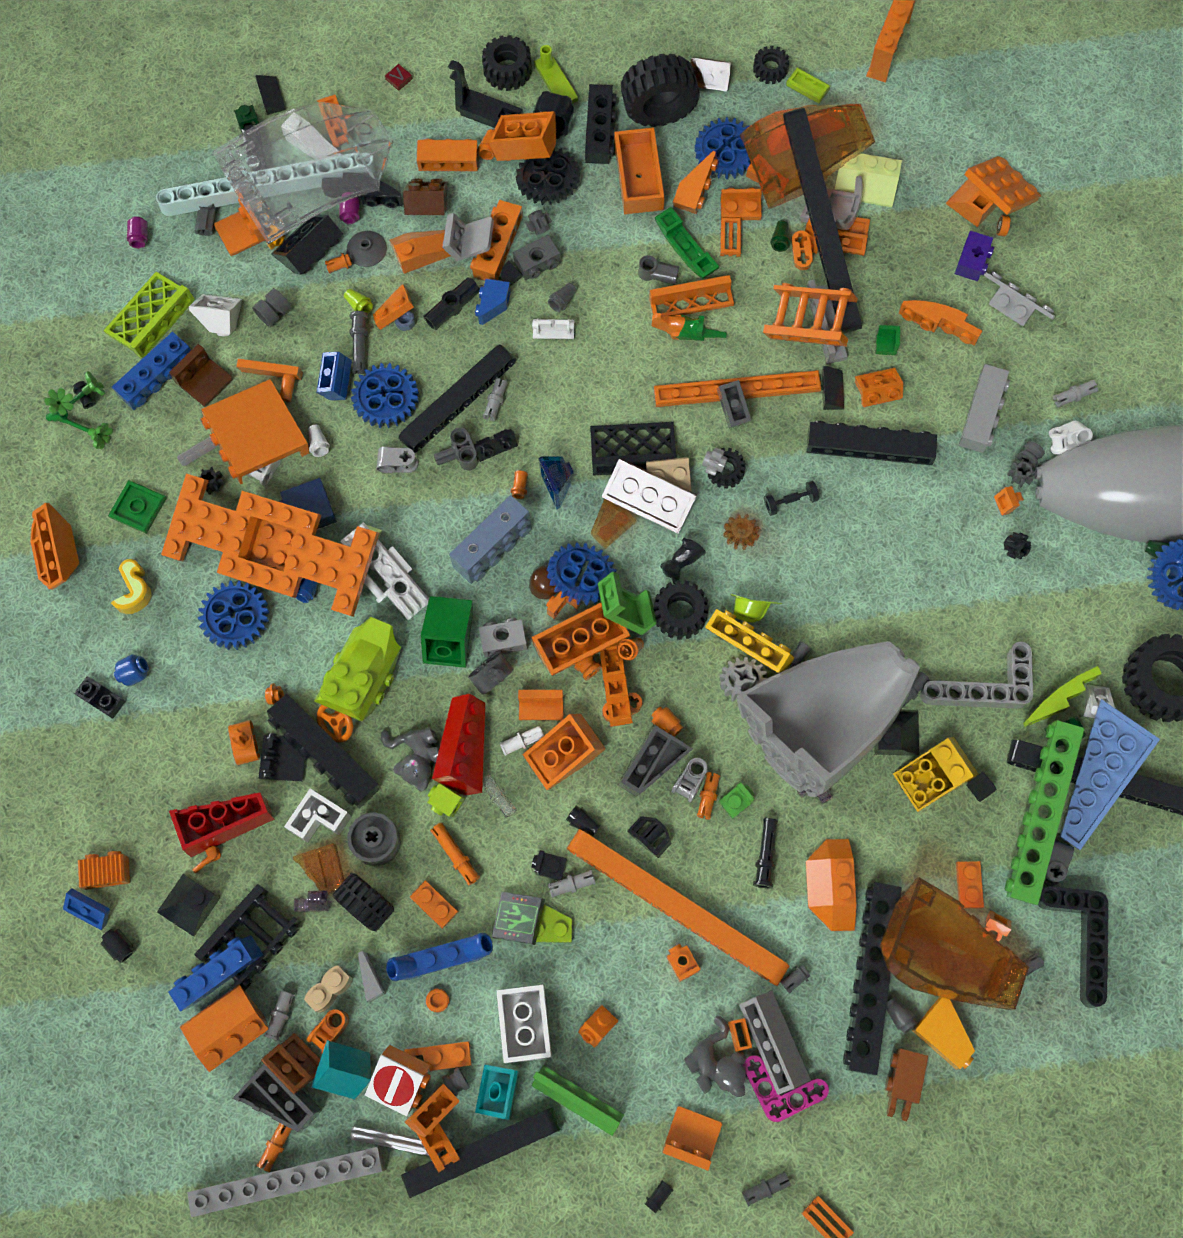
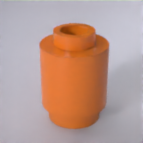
M660 706L651 715L653 717L651 722L654 726H658L674 737L684 728L681 725V721L668 707L663 709Z

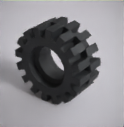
M765 46L763 50H758V54L756 53L753 73H755L756 78L760 77V82L766 80L765 84H769V81L775 84L776 80L779 83L782 81V78L785 79L788 73L789 56L788 54L785 55V50L780 52V47L778 46L776 49H773L774 46H770V49ZM773 61L778 64V67L769 69L764 66V63Z
M721 448L724 451V457L728 458L727 462L734 466V472L730 475H723L720 472H717L715 476L708 474V478L712 479L711 483H717L719 488L721 485L724 486V489H728V486L733 488L736 483L738 485L741 479L743 480L746 463L745 460L743 461L742 454L738 455L739 452L737 450L732 452V448H728V451H725V448Z

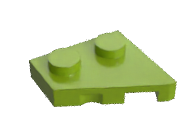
M544 904L536 942L572 943V919Z

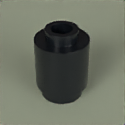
M112 928L101 937L103 939L101 946L114 961L118 960L119 963H123L135 952L132 948L133 944L120 929L113 930Z

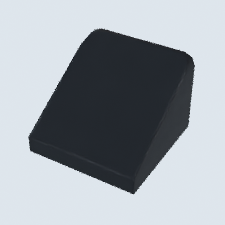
M981 772L966 785L979 802H982L997 790L984 772Z

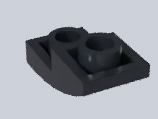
M88 676L85 677L74 692L76 696L112 719L126 702Z

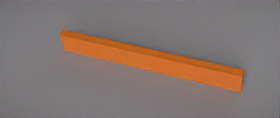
M819 370L654 386L656 407L717 402L720 399L716 389L721 385L737 380L740 382L745 399L821 392Z

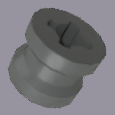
M1029 441L1025 444L1024 450L1019 452L1017 458L1019 461L1023 459L1024 462L1032 463L1031 467L1035 468L1038 463L1037 460L1044 456L1045 451L1037 443Z
M459 1067L450 1076L445 1075L442 1077L446 1087L456 1097L460 1091L470 1088Z

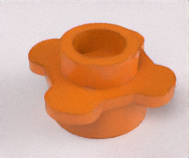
M275 683L270 684V687L265 690V699L269 705H274L284 696L281 686H276Z

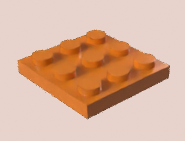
M1000 156L970 167L964 174L1006 215L1035 203L1041 197L1036 187L1023 179L1022 174L1014 170L1008 161Z

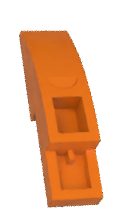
M911 300L903 301L899 310V314L905 320L916 322L922 329L935 332L940 327L945 333L959 337L965 344L975 346L982 333V330L965 322L968 314L947 305Z

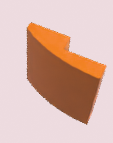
M856 217L848 230L837 229L843 253L865 255L870 219Z

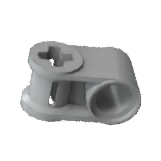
M380 447L378 449L376 470L379 472L412 473L418 468V460L410 448Z
M700 758L690 760L671 792L679 793L691 803L706 776V762ZM695 764L703 768V772L699 775L693 774L691 771V767Z

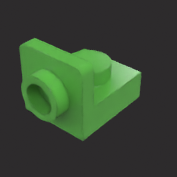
M740 782L718 802L728 815L734 819L753 804L755 800L753 796L755 794L748 785L744 786Z

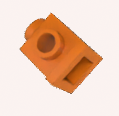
M678 944L668 950L670 955L666 958L679 982L701 970L687 945L682 947L681 944ZM680 957H685L687 959V963L685 965H680L678 963V959Z

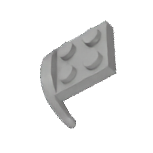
M861 176L856 177L854 193L826 188L837 229L848 230L858 215L863 191ZM806 206L800 216L801 222L805 223L809 220Z

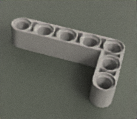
M1017 642L1008 651V684L929 681L920 691V698L928 705L1023 708L1033 698L1031 647L1025 642ZM1015 650L1022 652L1024 657H1017ZM1015 671L1021 672L1024 675V679L1017 678ZM933 689L936 692V697L929 696L926 690ZM949 690H955L958 693V698L951 697ZM971 691H977L981 698L975 699ZM993 693H1001L1003 700L996 699ZM1016 693L1023 694L1025 701L1019 700L1016 697Z

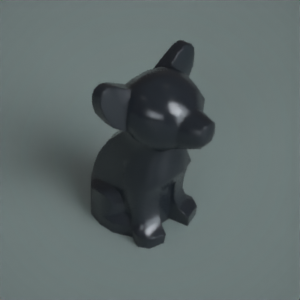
M683 538L682 546L674 553L672 560L663 562L660 565L664 575L672 578L673 584H675V581L680 580V568L694 563L702 555L706 554L704 548L691 539Z

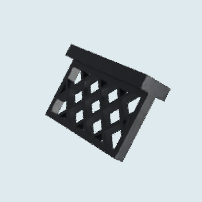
M674 422L590 426L593 476L612 475L619 458L647 470L646 461L677 458ZM660 429H670V433L665 438L657 432ZM639 430H646L650 434L642 439L636 433ZM619 431H625L629 434L623 440L616 436ZM595 432H604L608 436L601 442L595 437ZM653 436L660 441L655 448L648 443ZM632 437L639 442L634 449L626 444ZM610 439L619 443L613 450L605 445ZM663 445H666L671 449V453L662 454L658 450ZM645 446L651 452L641 455L637 451ZM624 447L630 453L620 456L616 452ZM601 448L609 453L605 457H596V453Z

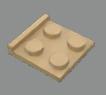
M688 457L646 461L647 471L691 491Z

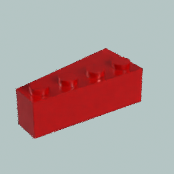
M465 694L452 698L432 776L433 780L464 796L482 793L485 702L477 697Z
M260 792L234 797L231 800L222 802L214 801L202 806H189L187 809L169 810L182 850L190 857L204 852L209 847L218 846L275 820L267 799Z

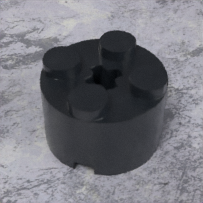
M543 91L536 101L533 113L554 111L556 139H559L560 136L567 135L574 116L572 99L568 96Z

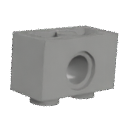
M510 618L505 620L504 623L496 624L495 622L485 623L483 627H479L484 657H490L499 651L502 654L527 650L522 619ZM501 633L509 635L506 640L497 639Z

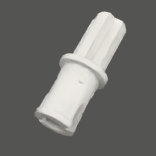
M537 726L522 734L518 732L517 736L500 742V746L506 756L518 749H526L527 745L540 740L544 734L540 726Z

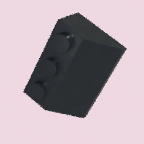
M312 214L271 255L294 274H306L310 271L311 265L315 261H319L325 256V251L329 247L335 246L340 241L339 238L343 233L329 215Z

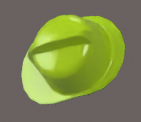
M730 594L735 597L734 615L737 616L736 619L751 623L761 620L771 604H783L750 600Z

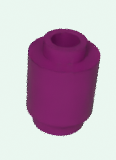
M352 192L343 193L339 200V218L346 224H354L360 218V201L358 196Z
M134 216L127 221V241L131 247L143 248L148 241V223L139 216Z

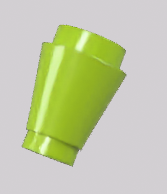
M351 288L346 290L344 298L354 311L363 310L367 314L372 311L373 304L370 298Z

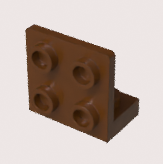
M199 344L169 372L174 382L203 407H206L233 380L230 374L209 358L205 349Z

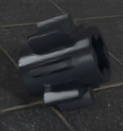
M213 467L210 470L202 469L200 478L209 480L206 487L207 493L209 495L214 491L219 493L220 486L225 485L224 481L220 479L223 476L220 471L215 473Z
M1013 532V535H1009L1005 539L1004 550L1008 551V557L1022 559V557L1029 554L1031 542L1027 541L1028 535L1021 532L1019 534Z

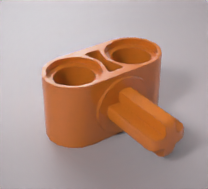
M251 720L228 726L233 756L237 765L260 760L259 753L257 754L259 750L256 736L252 732L254 726Z

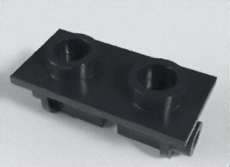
M504 429L494 434V439L486 437L475 441L476 444L473 445L479 461H484L517 447L518 444L514 431Z

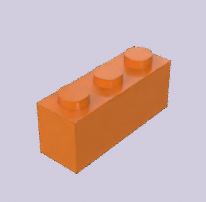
M471 139L418 140L416 160L418 170L478 171L477 140Z

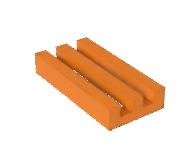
M721 217L720 256H741V218ZM725 223H729L728 249H725ZM733 223H737L736 249H733Z
M819 1196L801 1213L824 1238L831 1237L809 1215L811 1210L838 1238H849L854 1233ZM817 1204L845 1230L846 1233L844 1235L815 1207Z

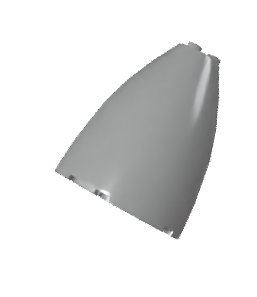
M1183 425L1158 426L1125 431L1095 439L1068 450L1038 465L1034 469L1036 471L1034 478L1038 479L1040 486L1036 487L1035 492L1040 506L1069 521L1091 530L1126 540L1148 543L1149 540L1165 543L1170 541L1177 542L1178 539L1183 540Z
M890 641L858 646L802 662L774 675L738 695L737 703L741 717L743 719L746 718L748 725L751 727L748 732L756 745L760 743L763 752L766 754L764 758L770 766L797 791L802 792L805 790L808 796L817 797L849 773L879 743L897 718L908 698L920 671V666L915 660L910 658L906 660L902 649L896 647Z

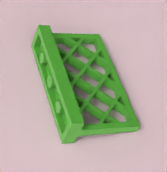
M545 1065L542 1066L539 1072L536 1071L532 1087L613 1136L624 1114Z

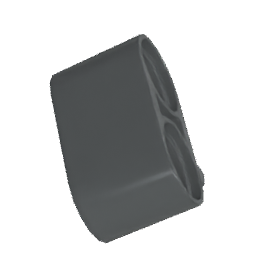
M456 428L450 435L452 447L435 453V461L437 465H442L457 459L464 470H473L478 465V458L470 435L466 429ZM459 438L465 439V441L462 443L456 442V440ZM466 456L473 457L470 461L463 460Z
M499 651L472 671L468 678L483 695L500 682H503L512 673L514 668Z

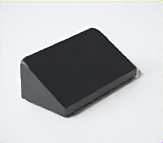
M256 75V81L267 115L286 110L276 76Z
M823 366L821 372L823 410H844L843 370Z

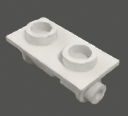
M533 319V339H574V320Z

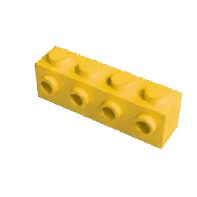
M718 609L715 610L705 626L706 629L777 673H781L789 668L795 658L790 654L791 649L781 643L779 646L773 644V638L763 632L760 635L753 631L755 627L745 621L742 624L735 620L737 616L725 610L723 613Z

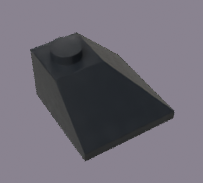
M900 711L893 724L874 747V755L919 756L918 712Z
M182 874L157 913L194 937L220 897L190 877Z

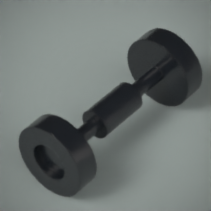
M812 480L806 482L805 492H795L783 496V499L778 501L774 500L772 494L764 496V503L769 515L773 516L777 514L776 505L782 503L789 504L807 495L813 503L819 501V492L815 482Z

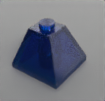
M541 456L538 458L540 474L556 509H559L571 484V475L574 474L569 462L565 463L562 456Z

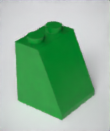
M429 597L421 631L423 664L466 668L473 618V600Z

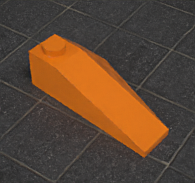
M445 230L410 232L389 240L404 274L451 256L442 248Z

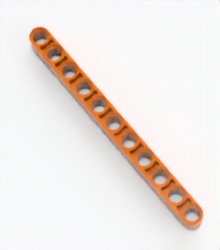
M579 829L566 848L575 855L576 853L577 857L592 867L595 866V869L609 878H614L615 882L632 892L633 890V893L649 904L653 903L652 906L667 916H672V919L687 929L691 928L690 931L707 942L711 941L710 944L727 955L730 954L729 956L747 968L749 966L750 970L762 978L769 979V982L773 985H779L790 967L782 959L586 832Z

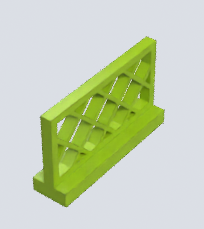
M155 272L103 331L143 359L194 302L195 298L187 287L179 286L160 273ZM158 279L162 281L163 287L153 289V285ZM176 290L171 297H167V291ZM163 293V299L154 300V294ZM143 296H149V302L140 304V299ZM163 304L158 312H154V306ZM150 307L149 314L141 315L140 309ZM136 310V317L127 318V314L130 311ZM150 319L145 327H141V321ZM137 323L136 329L127 330V324ZM123 325V332H112L117 326ZM137 334L132 342L129 343L128 336Z

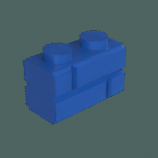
M324 352L322 354V364L316 393L328 400H345L352 360L340 352Z

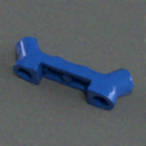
M479 933L472 937L418 952L392 957L386 965L387 974L392 981L410 980L454 966L479 961L492 953L493 942L488 934Z

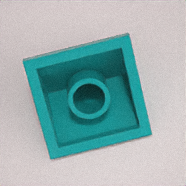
M327 1040L311 1087L355 1100L371 1081L370 1053Z
M484 1065L475 1113L511 1120L520 1071Z

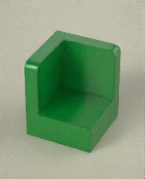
M879 325L876 333L875 354L896 355L900 346V326Z

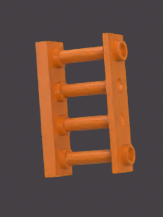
M782 283V286L774 285L773 289L781 296L775 323L764 325L763 333L767 337L775 340L847 347L848 338L842 333L841 327L847 302H857L858 300L852 293V290L847 288L829 290L794 287L788 283ZM789 297H800L794 325L785 327L783 323ZM808 299H819L814 324L810 329H805L802 327ZM827 301H839L833 328L830 331L823 330L821 327Z

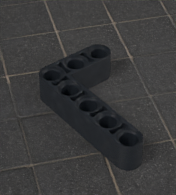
M1053 886L1042 889L1038 903L1040 908L1081 913L1080 1000L1088 1008L1104 1005L1107 1001L1108 898L1104 893L1092 890ZM1045 892L1052 896V904L1044 900ZM1068 895H1071L1075 898V906H1071L1068 903ZM1092 897L1099 902L1098 909L1091 905L1090 900ZM1091 920L1098 924L1097 932L1091 929ZM1091 943L1097 946V955H1093L1091 953ZM1091 967H1094L1098 972L1096 979L1090 976L1089 970ZM1091 990L1097 994L1098 999L1096 1003L1089 999Z

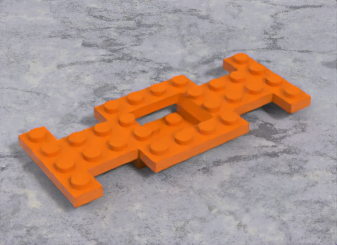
M186 473L161 555L184 561L189 542H193L223 552L217 573L296 598L302 578L337 588L331 610L354 617L380 533L357 526L351 547L315 536L321 519V515L245 491L241 492L236 511L202 501L209 480Z

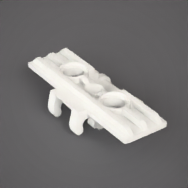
M364 522L359 526L369 529ZM356 529L340 542L351 547ZM378 539L375 547L378 558L373 561L371 560L369 568L373 571L376 570L385 580V585L388 589L383 592L368 574L364 584L376 596L378 603L388 597L405 618L410 620L428 604L429 598L409 576L408 573L412 571V568L392 546L387 550ZM397 582L405 584L406 591L404 593H397L395 591L394 585Z

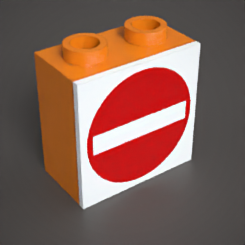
M389 1045L379 1058L365 1096L408 1116L413 1107L418 1108L423 1098L420 1092L422 1088L425 1089L430 1081L431 1075L428 1072L431 1065Z

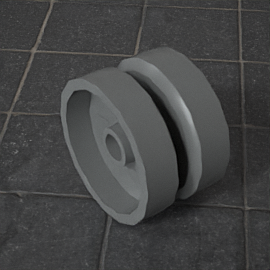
M375 812L363 814L355 819L347 835L348 846L353 855L364 864L374 867L382 866L392 861L398 854L401 845L400 832L396 825L384 814ZM374 837L378 839L375 843L372 841Z

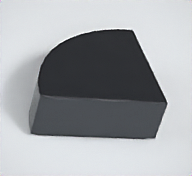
M510 261L506 262L501 272L502 281L510 282V286L522 278L521 273Z

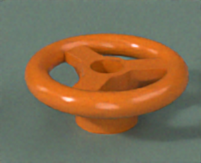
M321 705L317 712L318 725L335 742L347 741L353 733L352 717L338 711L332 714L327 713L325 710L328 707ZM324 720L329 722L330 726L333 728L334 734L328 730ZM347 725L346 732L342 735V728Z

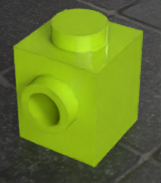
M439 783L438 786L434 785L430 790L427 803L432 805L431 810L442 816L444 813L449 817H454L466 798Z

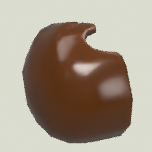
M548 565L536 568L529 580V589L538 599H550L558 593L554 592L556 586L549 585L551 579L547 578Z

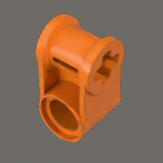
M333 1009L329 1011L311 1031L306 1040L309 1043L313 1042L323 1053L326 1041L337 1042L339 1036L347 1028L349 1015L343 1010ZM338 1013L342 1017V1023L340 1026L335 1027L332 1023V1018Z

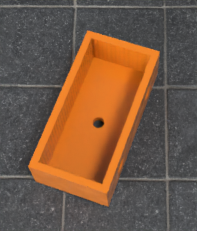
M654 127L614 132V146L624 215L664 210V191Z

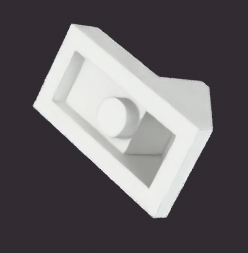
M1087 684L1084 717L1095 718L1101 699L1115 708L1109 688Z

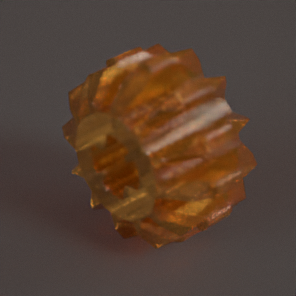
M738 513L736 519L730 517L729 523L724 524L726 531L723 533V537L728 538V545L734 542V549L741 545L742 549L746 550L747 545L754 546V540L759 538L757 532H759L760 528L755 526V519L748 520V514L741 518V515ZM738 529H740V531H742V529L745 530V534H743L742 532L741 534H739Z

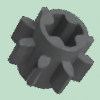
M540 209L528 215L530 221L525 223L529 231H535L536 235H539L550 229L548 224L552 220L549 213H543Z
M1023 459L1019 464L1013 462L1010 466L1012 470H1009L1007 473L1008 476L1012 477L1011 484H1019L1020 488L1025 482L1030 485L1033 481L1031 477H1034L1036 471H1032V463L1024 462Z

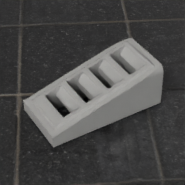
M361 951L358 953L365 998L367 1002H372L385 995L386 991L368 953Z

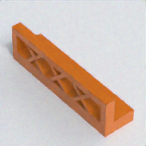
M730 275L652 289L649 293L652 313H657L656 305L661 304L669 307L666 313H662L664 316L687 315L734 306ZM727 293L728 301L720 302L715 299L717 294ZM698 297H705L709 300L703 306L695 303ZM682 300L689 303L688 307L682 310L675 306L678 301Z

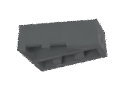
M655 725L650 729L617 785L637 797L693 750V748Z

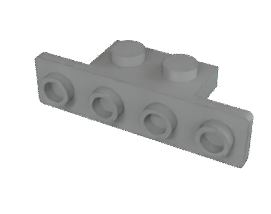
M993 271L991 274L985 272V277L1000 286L989 303L995 309L1022 326L1026 324L1035 309L1052 320L1056 318L1053 315L1054 310L1045 304L1043 307L1035 304L1036 298L1028 293L1025 296L1018 293L1020 288L1011 282L1008 285L1001 282L1003 277Z

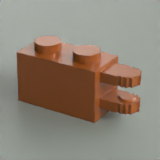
M901 1048L897 1049L896 1053H892L890 1059V1067H893L892 1075L887 1077L885 1090L888 1091L887 1096L889 1097L888 1117H893L895 1114L897 1099L904 1101L901 1111V1119L903 1121H907L909 1118L911 1104L920 1103L928 1061L927 1055Z

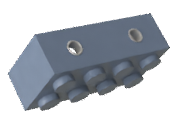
M510 495L449 554L453 568L470 584L474 581H480L484 577L485 571L490 566L494 567L500 561V556L505 551L509 552L514 548L515 541L520 536L523 538L530 532L529 511Z

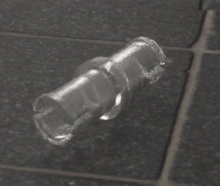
M492 775L485 776L483 778V788L489 794L490 801L498 806L505 815V818L510 817L517 811V808L506 796L507 792L501 789L495 782Z

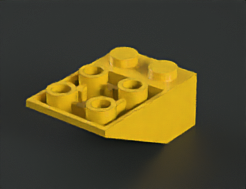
M954 737L945 739L893 773L917 812L979 775Z

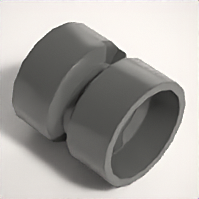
M275 288L265 295L266 300H259L252 307L255 314L268 327H272L279 320V315L284 316L292 308L287 299Z

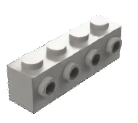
M984 364L958 446L981 453L984 452L987 446H991L994 438L991 431L992 428L997 427L1000 418L996 414L998 410L1002 409L1005 401L1002 394L1003 391L1007 392L1010 380L1007 379L1009 371Z
M773 991L739 1004L777 1095L811 1081Z

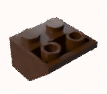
M420 178L408 181L403 190L404 215H445L448 182H443L442 179H431V182H423V179Z

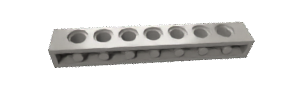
M374 1147L187 1192L191 1217L385 1171L382 1147Z

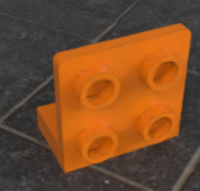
M245 196L238 199L241 206L238 208L239 212L214 223L230 256H234L265 241L266 238L263 228Z
M678 1106L662 1153L709 1171L710 1160L722 1123Z

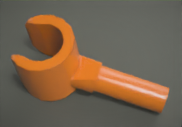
M212 846L205 850L207 858L203 859L202 862L192 869L194 873L200 871L210 862L221 858L218 847Z

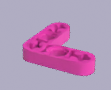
M753 1055L745 1059V1074L765 1116L772 1122H780L824 1100L829 1093V1088L825 1081L814 1079L781 1096L780 1094L777 1095L762 1058ZM752 1059L754 1062L760 1063L758 1067L760 1075L765 1072L767 1076L758 1079L755 1083L752 1078L757 1077L755 1072L748 1070L750 1066L749 1061ZM763 1081L771 1085V1092L767 1096L761 1095L758 1091V1086ZM814 1083L818 1086L822 1085L824 1087L821 1091L822 1096L819 1097L818 1094H813L809 1096L812 1101L808 1103L807 1095L802 1089L806 1087V1091L809 1092L814 1089ZM794 1093H798L803 1097V1104L798 1108L793 1107L790 1103V1097ZM785 1098L786 1105L791 1112L787 1114V1110L783 1109L779 1112L780 1117L778 1118L775 1115H770L771 1105L775 1104L776 1107L784 1104L781 1099Z

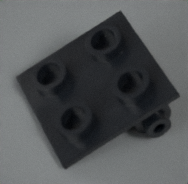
M268 733V736L264 735L258 779L303 782L305 759L298 753L297 750L299 748L294 743L290 745L283 736H277L275 733Z

